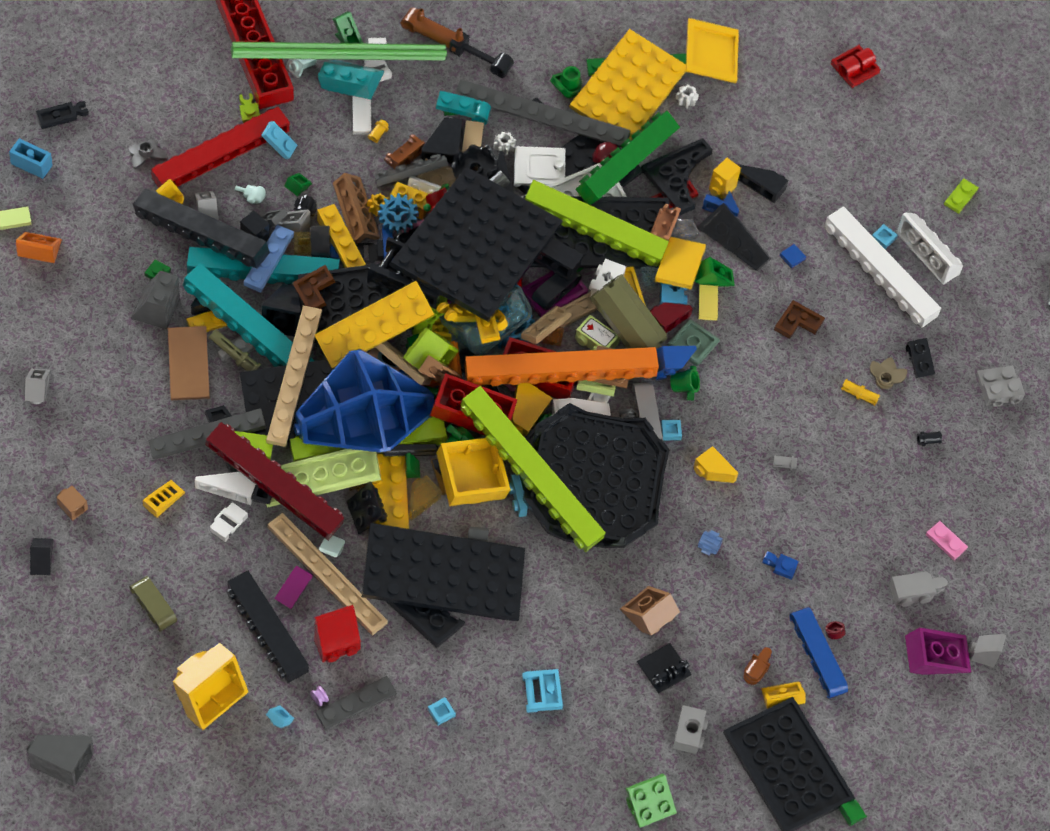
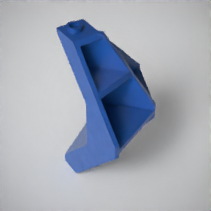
M362 349L348 352L295 412L296 424L293 425L295 435H298L305 444L385 452L392 450L431 417L430 413L434 404V395L427 387L418 384L415 380Z

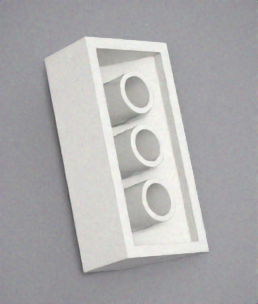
M905 212L902 215L897 230L900 238L943 285L960 275L963 265L950 252L948 246L939 240L937 234L931 231L925 221L920 219L917 214Z

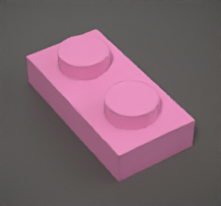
M941 521L926 533L952 560L957 559L968 548Z

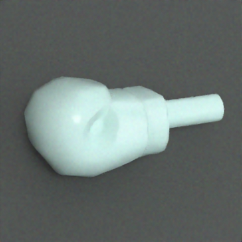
M247 185L246 188L235 187L236 191L243 192V196L251 204H260L266 195V191L262 186Z

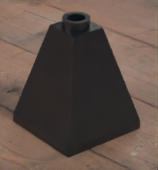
M283 284L263 302L262 316L284 335L295 337L301 311L299 294L293 284Z

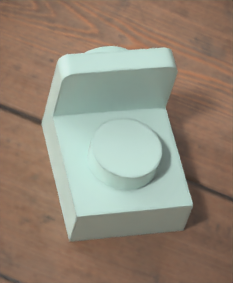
M289 59L286 69L299 78L302 75L303 69L315 65L317 59Z

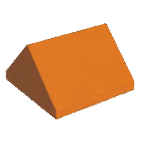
M24 232L16 239L17 255L19 257L55 263L62 239Z

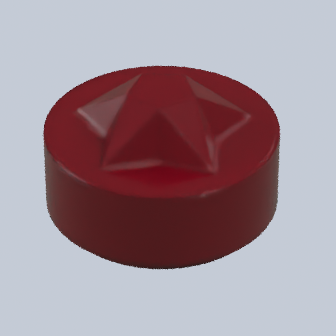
M833 621L825 627L826 636L830 639H840L846 634L845 625L842 622Z

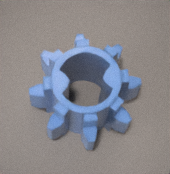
M705 531L700 538L698 548H701V552L709 556L711 553L716 555L723 538H720L719 533L715 531Z

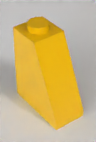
M530 383L516 385L514 398L518 400L511 419L513 425L524 437L534 428L553 399Z

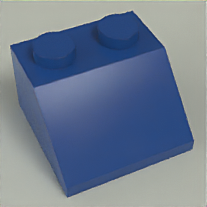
M662 346L656 349L659 365L657 377H655L656 380L666 379L668 375H674L676 371L682 369L697 350L696 346Z

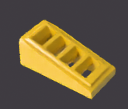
M170 480L143 500V506L158 518L185 494V491ZM172 487L177 493H172L168 488ZM166 492V493L169 494L171 497L168 498V497H167L166 495H164L163 493ZM158 497H162L165 501L162 502ZM156 501L159 506H156L153 502Z

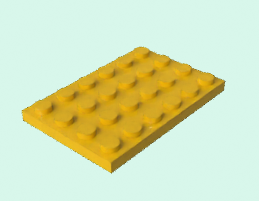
M629 29L571 102L569 108L582 116L629 129L631 131L629 139L632 140L631 135L637 130H642L641 126L649 121L686 73V64Z

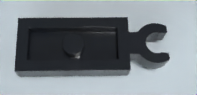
M79 101L74 106L72 102L36 111L41 129L76 121L78 115L87 116L89 113L88 108L81 109L86 107L85 101Z

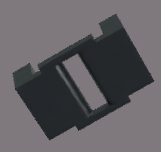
M377 240V244L358 243L356 245L364 262L383 261V240ZM364 245H368L369 260H364Z

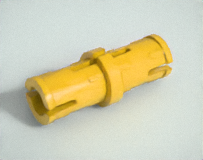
M848 379L844 381L841 388L842 391L856 396V399H862L874 406L878 402V398H880L879 394L866 389V386H859Z

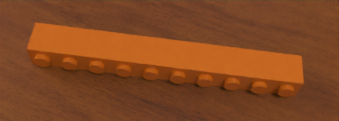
M656 347L465 357L466 381L479 386L518 385L520 383L537 384L539 382L557 383L558 381L576 382L578 380L595 381L598 379L614 380L617 378L633 379L637 377L652 378L657 377L659 368Z

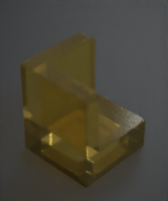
M294 232V255L312 257L311 232Z

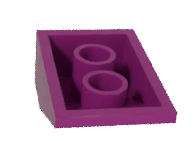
M920 627L905 635L910 673L921 675L971 673L966 635Z

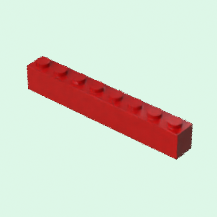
M278 106L268 109L265 113L252 117L249 121L238 124L233 129L222 132L211 140H206L178 156H173L162 164H157L151 169L152 179L158 188L169 179L178 187L266 143L267 141L261 135L269 122L274 121L286 133L290 131V121Z

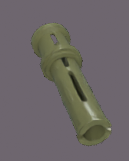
M217 329L209 336V339L236 361L235 363L238 367L241 366L246 371L258 370L262 365L260 362L254 361L248 352H242Z

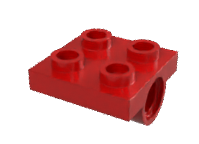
M860 45L835 57L830 63L851 88L874 77L881 70L876 64V57L870 48L863 49Z

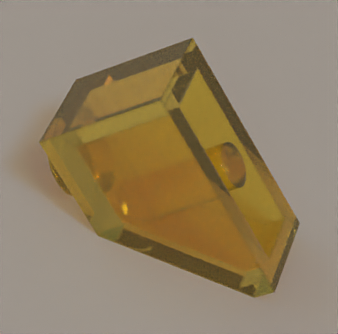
M427 475L416 479L412 484L409 519L411 521L441 499V489Z

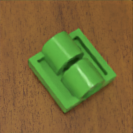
M664 774L626 788L628 794L626 798L629 809L632 808L631 813L640 828L677 813L666 775Z

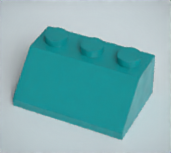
M332 60L324 62L318 74V79L322 89L371 100L384 74V70Z

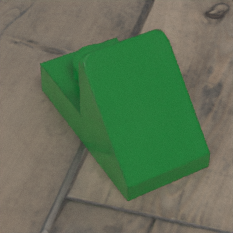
M347 11L333 18L338 31L335 36L341 43H363L351 12Z

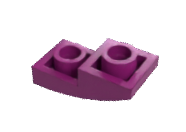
M296 565L274 599L292 609L313 575Z

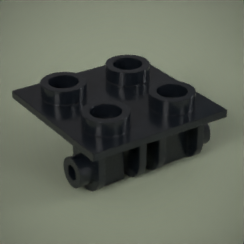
M371 481L346 501L358 535L368 529L370 523H375L377 520L380 523L387 521L388 515L383 508L384 504L381 503L382 499L378 494V488H375Z
M671 643L637 661L658 694L692 675L688 669L690 666L688 661H683Z

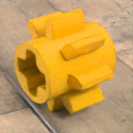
M381 193L377 195L372 194L371 199L367 201L366 205L370 207L369 213L372 212L377 217L378 211L381 210L379 205H385L384 198L388 199V197Z

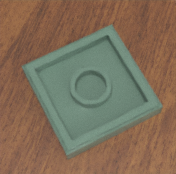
M689 319L668 342L667 346H696L697 350L688 361L698 367L719 343L720 339Z

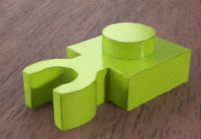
M249 93L248 100L243 99L242 95L239 96L240 103L242 104L239 106L243 123L249 121L252 117L260 115L257 103H253L252 93Z

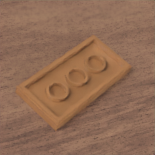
M206 326L168 328L171 400L210 399Z

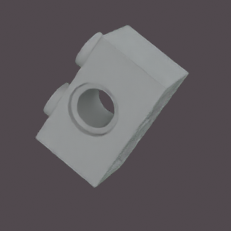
M682 706L673 749L697 754L698 748L702 749L705 737L701 736L702 730L706 731L708 719L705 718V710ZM692 728L696 732L690 733L687 729Z

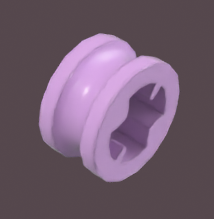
M318 686L316 687L317 690L310 691V694L320 707L323 705V702H328L329 698L323 688Z

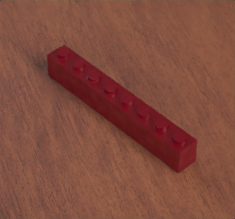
M220 422L206 438L205 445L329 541L344 522L342 512L337 508H331L323 497H317L313 494L312 489L306 484L302 485L291 472L286 473L281 469V465L277 461L268 459L260 448L256 449L250 445V441L246 437H240L236 434L232 426Z

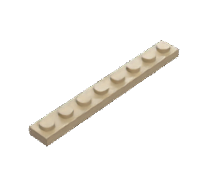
M303 306L266 439L268 444L286 447L315 341L314 335L317 333L322 309Z
M283 513L268 523V529L344 607L354 605L356 619L372 636L387 624L388 620L366 598L361 597L362 594Z

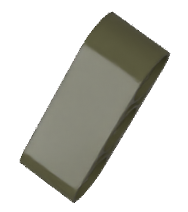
M148 576L129 586L131 593H135L138 599L136 600L149 613L147 615L153 624L156 623L159 627V632L177 622L175 613Z

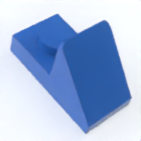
M730 191L724 201L716 196L706 195L702 209L713 213L722 203H725L738 218L739 209Z

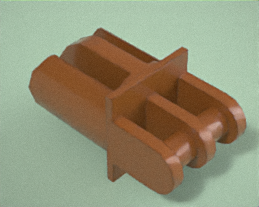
M763 648L758 656L753 654L752 659L744 670L743 677L748 684L756 685L768 672L771 665L768 662L772 654L770 648Z

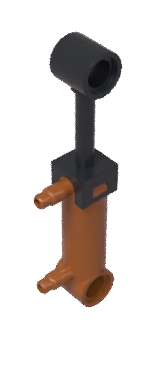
M410 8L400 22L404 29L412 33L417 32L439 44H445L449 48V52L459 57L466 51L492 64L490 66L491 73L496 76L498 75L500 78H504L514 65L513 59L505 53H500L494 58L470 46V35L464 33L462 28H458L454 32L425 17L424 9Z

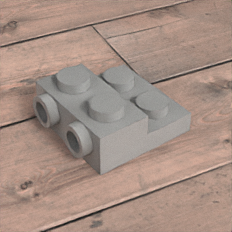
M1013 366L977 371V378L986 406L998 407L1008 402L1017 404L1023 400L1025 392Z

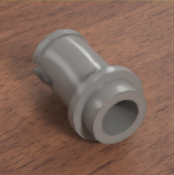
M774 455L773 467L790 468L792 471V469L797 467V458L794 455L791 457Z

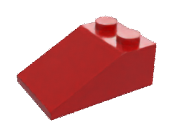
M354 605L315 617L314 642L322 662L328 661L331 663L338 660L340 656L346 654L347 656H352L360 650L361 641Z

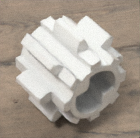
M689 85L679 87V92L676 93V99L679 101L678 105H684L686 108L688 106H695L699 94H696V88Z
M501 132V134L495 136L493 148L498 150V154L499 151H503L505 155H508V152H514L516 139L513 136L511 137L509 132Z

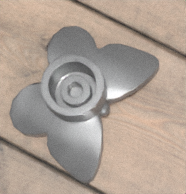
M154 139L142 141L139 145L134 144L129 148L130 154L133 155L132 165L134 169H138L150 158L155 160L167 159L166 154L161 148H158V142Z

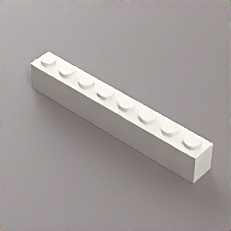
M844 206L827 217L825 223L826 231L830 235L833 234L838 244L849 251L851 258L857 260L861 264L862 269L874 277L875 283L879 286L881 285L886 290L888 297L896 300L899 308L910 315L914 324H918L922 328L938 317L941 307Z

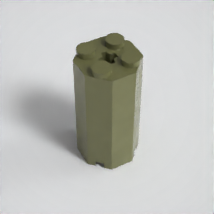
M622 274L609 281L590 297V300L627 349L656 347L657 349L661 346V343L668 339L666 332Z

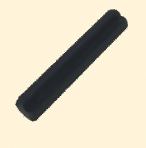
M436 444L397 445L392 450L382 453L385 457L406 456L407 453H411L413 456L436 455L438 447Z

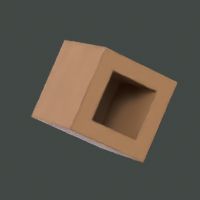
M73 486L63 489L57 496L58 506L72 521L88 510L87 501Z

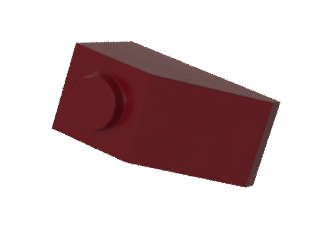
M664 302L659 306H654L650 312L663 330L668 333L691 317L693 308L691 305Z

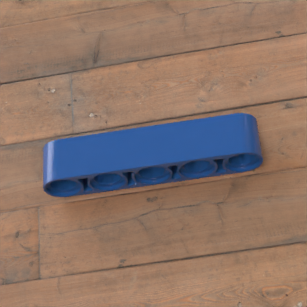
M807 607L790 613V621H793L795 632L798 638H801L802 646L812 660L810 663L815 673L817 672L820 677L819 681L823 690L826 689L827 698L830 699L847 693V682L812 610Z

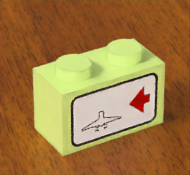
M591 315L576 329V341L581 346H587L591 350H596L597 345L614 349L619 343L617 334Z

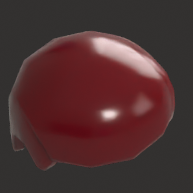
M603 142L595 149L593 162L600 163L606 157L611 158L610 153L618 147L611 142Z

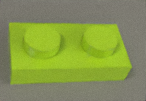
M963 178L946 199L944 205L959 214L978 191L979 187Z

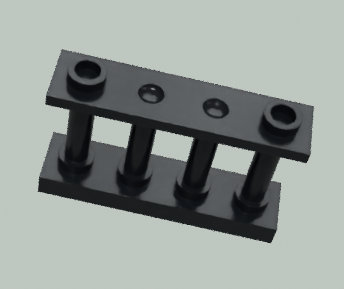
M388 237L385 250L388 253L380 266L371 263L368 268L367 280L394 292L413 283L414 281L403 277L404 274L401 272L394 273L387 270L394 256L397 255L405 244ZM418 283L430 307L436 309L439 305L440 294Z

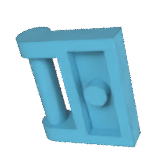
M558 669L522 673L526 686L527 713L563 709ZM538 679L541 702L536 703L533 680Z

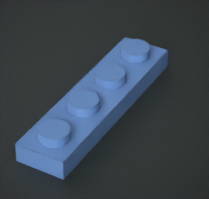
M280 225L275 227L267 241L269 255L258 269L251 268L244 280V286L260 293L262 292L294 237V231Z

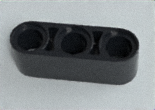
M576 271L568 281L555 273L535 290L531 299L547 311L580 282L582 275Z

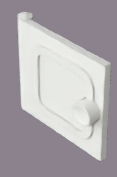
M515 147V187L531 185L533 179L542 184L549 185L565 178V148Z

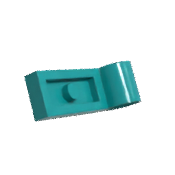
M440 91L436 109L471 117L472 121L483 122L486 125L491 106L484 101Z

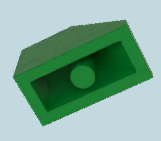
M711 257L701 261L695 278L696 283L718 287L735 286L732 269Z

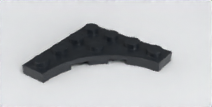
M702 138L641 165L645 176L664 198H669V204L673 209L675 207L681 208L679 216L695 209V202L692 200L687 188L688 178L699 162L712 155L713 149Z

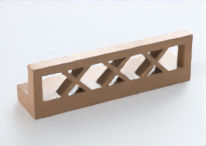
M347 173L342 174L333 182L351 237L355 240V244L360 243L365 238L379 239L380 235L372 212L369 213L370 207L366 206L368 199L361 177Z

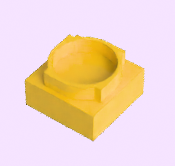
M486 438L441 443L436 455L449 506L505 499L508 495L510 485L503 459L498 453L499 450L494 445H490Z
M220 643L209 651H202L191 656L177 668L178 673L176 679L173 680L176 693L187 717L202 730L249 692L235 655Z

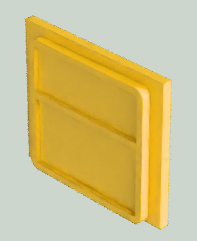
M689 18L687 24L686 72L736 83L739 30Z

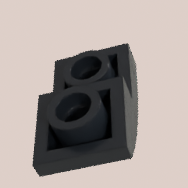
M311 226L312 257L331 258L330 226Z

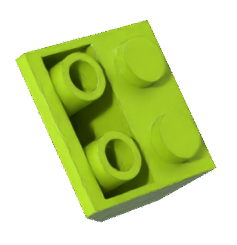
M426 327L419 334L413 345L408 348L403 358L417 369H420L428 355L448 366L459 350L446 338Z

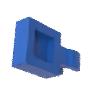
M767 552L762 563L774 567L773 573L792 580L799 561L780 554L779 558H777L775 554Z

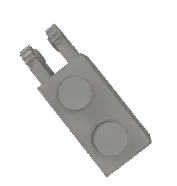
M925 571L892 577L889 586L895 605L907 607L912 605L913 602L920 601L922 604L930 602L934 595L945 592L948 581L944 577L932 578L931 574Z

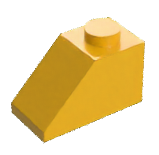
M713 446L695 459L694 470L698 476H703L706 480L728 483H734L737 480L738 472Z

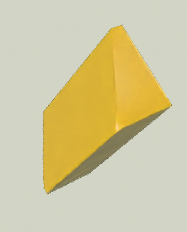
M800 682L761 688L767 709L794 697L798 705L805 703V691Z

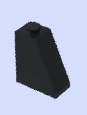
M444 117L423 146L421 159L425 161L426 159H431L430 157L433 155L441 154V156L445 155L448 164H453L454 154L460 147L463 119Z

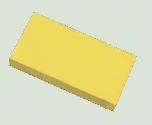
M699 285L698 319L717 321L718 286Z

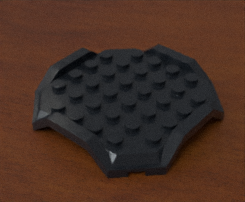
M568 403L552 416L536 424L531 446L606 532L604 538L594 546L600 548H625L658 525L663 479L670 450L653 431L654 428L646 417L618 418L587 412ZM524 485L523 501L544 530L556 538L574 543V538L563 531L561 528L562 524L557 519L555 520L548 512L549 509L545 504L539 503L532 489L529 490Z

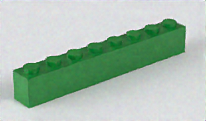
M668 111L662 114L660 112L655 114L651 118L652 122L648 121L641 126L642 131L637 130L631 135L632 140L628 138L620 145L621 149L618 147L610 153L611 158L606 157L600 162L601 167L597 165L589 172L590 176L586 175L579 180L580 185L575 190L588 205H592L680 128Z

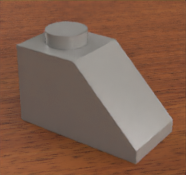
M214 192L195 193L197 211L219 220Z
M31 368L25 380V401H30L31 404L45 402L51 370Z
M1006 635L979 636L977 641L971 644L969 653L972 654L971 660L994 668L1002 652Z

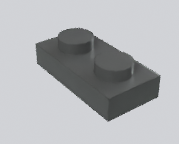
M283 208L268 211L262 218L269 223V228H271L272 226L281 225L285 221L283 218L288 213Z

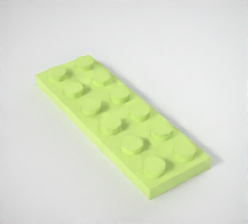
M344 449L281 465V469L286 473L291 472L302 485H308L316 496L369 483L370 481L381 480L377 452ZM272 498L270 505H266L267 507L280 505V503Z

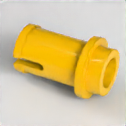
M382 119L375 123L376 126L368 135L369 140L378 143L384 132L388 131L389 124Z

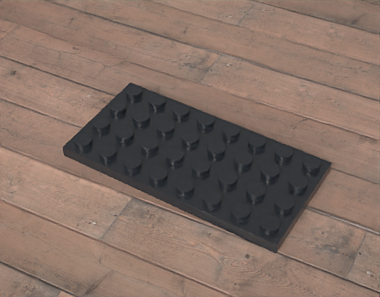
M571 196L586 203L581 196ZM601 197L591 206L651 233L660 208H663L665 204H669V198ZM561 225L553 235V238L583 255L579 268H598L599 264L603 265L605 259L626 267H634V269H659L660 263L657 267L647 265L643 260L632 258L627 253L615 250L604 242H597L592 237L582 235L571 227ZM534 261V262L532 263V265L530 266V267L546 268V267H544L543 265L537 263L536 261Z
M370 523L361 597L494 619L519 621L525 548Z

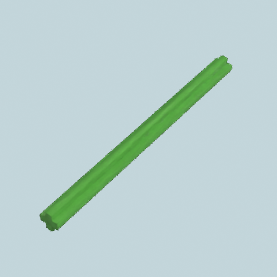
M232 42L231 46L232 58L445 61L447 56L445 44Z

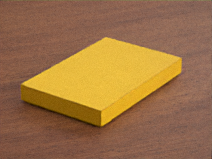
M670 237L657 271L655 282L692 289L706 250V244Z

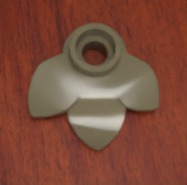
M892 357L884 360L881 364L875 361L871 362L870 372L876 378L878 387L882 389H890L894 384L902 383L907 376V369H897Z

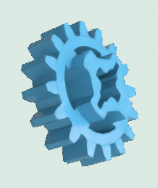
M400 193L397 194L396 198L391 194L390 200L384 198L385 205L380 204L381 210L378 211L379 221L383 223V228L389 227L390 233L396 230L397 234L400 233V230L406 233L407 227L413 229L412 223H417L416 217L419 216L417 204H413L414 200L412 198L408 200L406 194L401 198Z

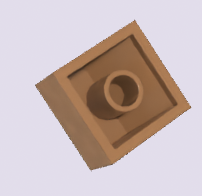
M650 586L620 608L641 632L649 635L657 633L662 626L671 622L680 613L671 593Z

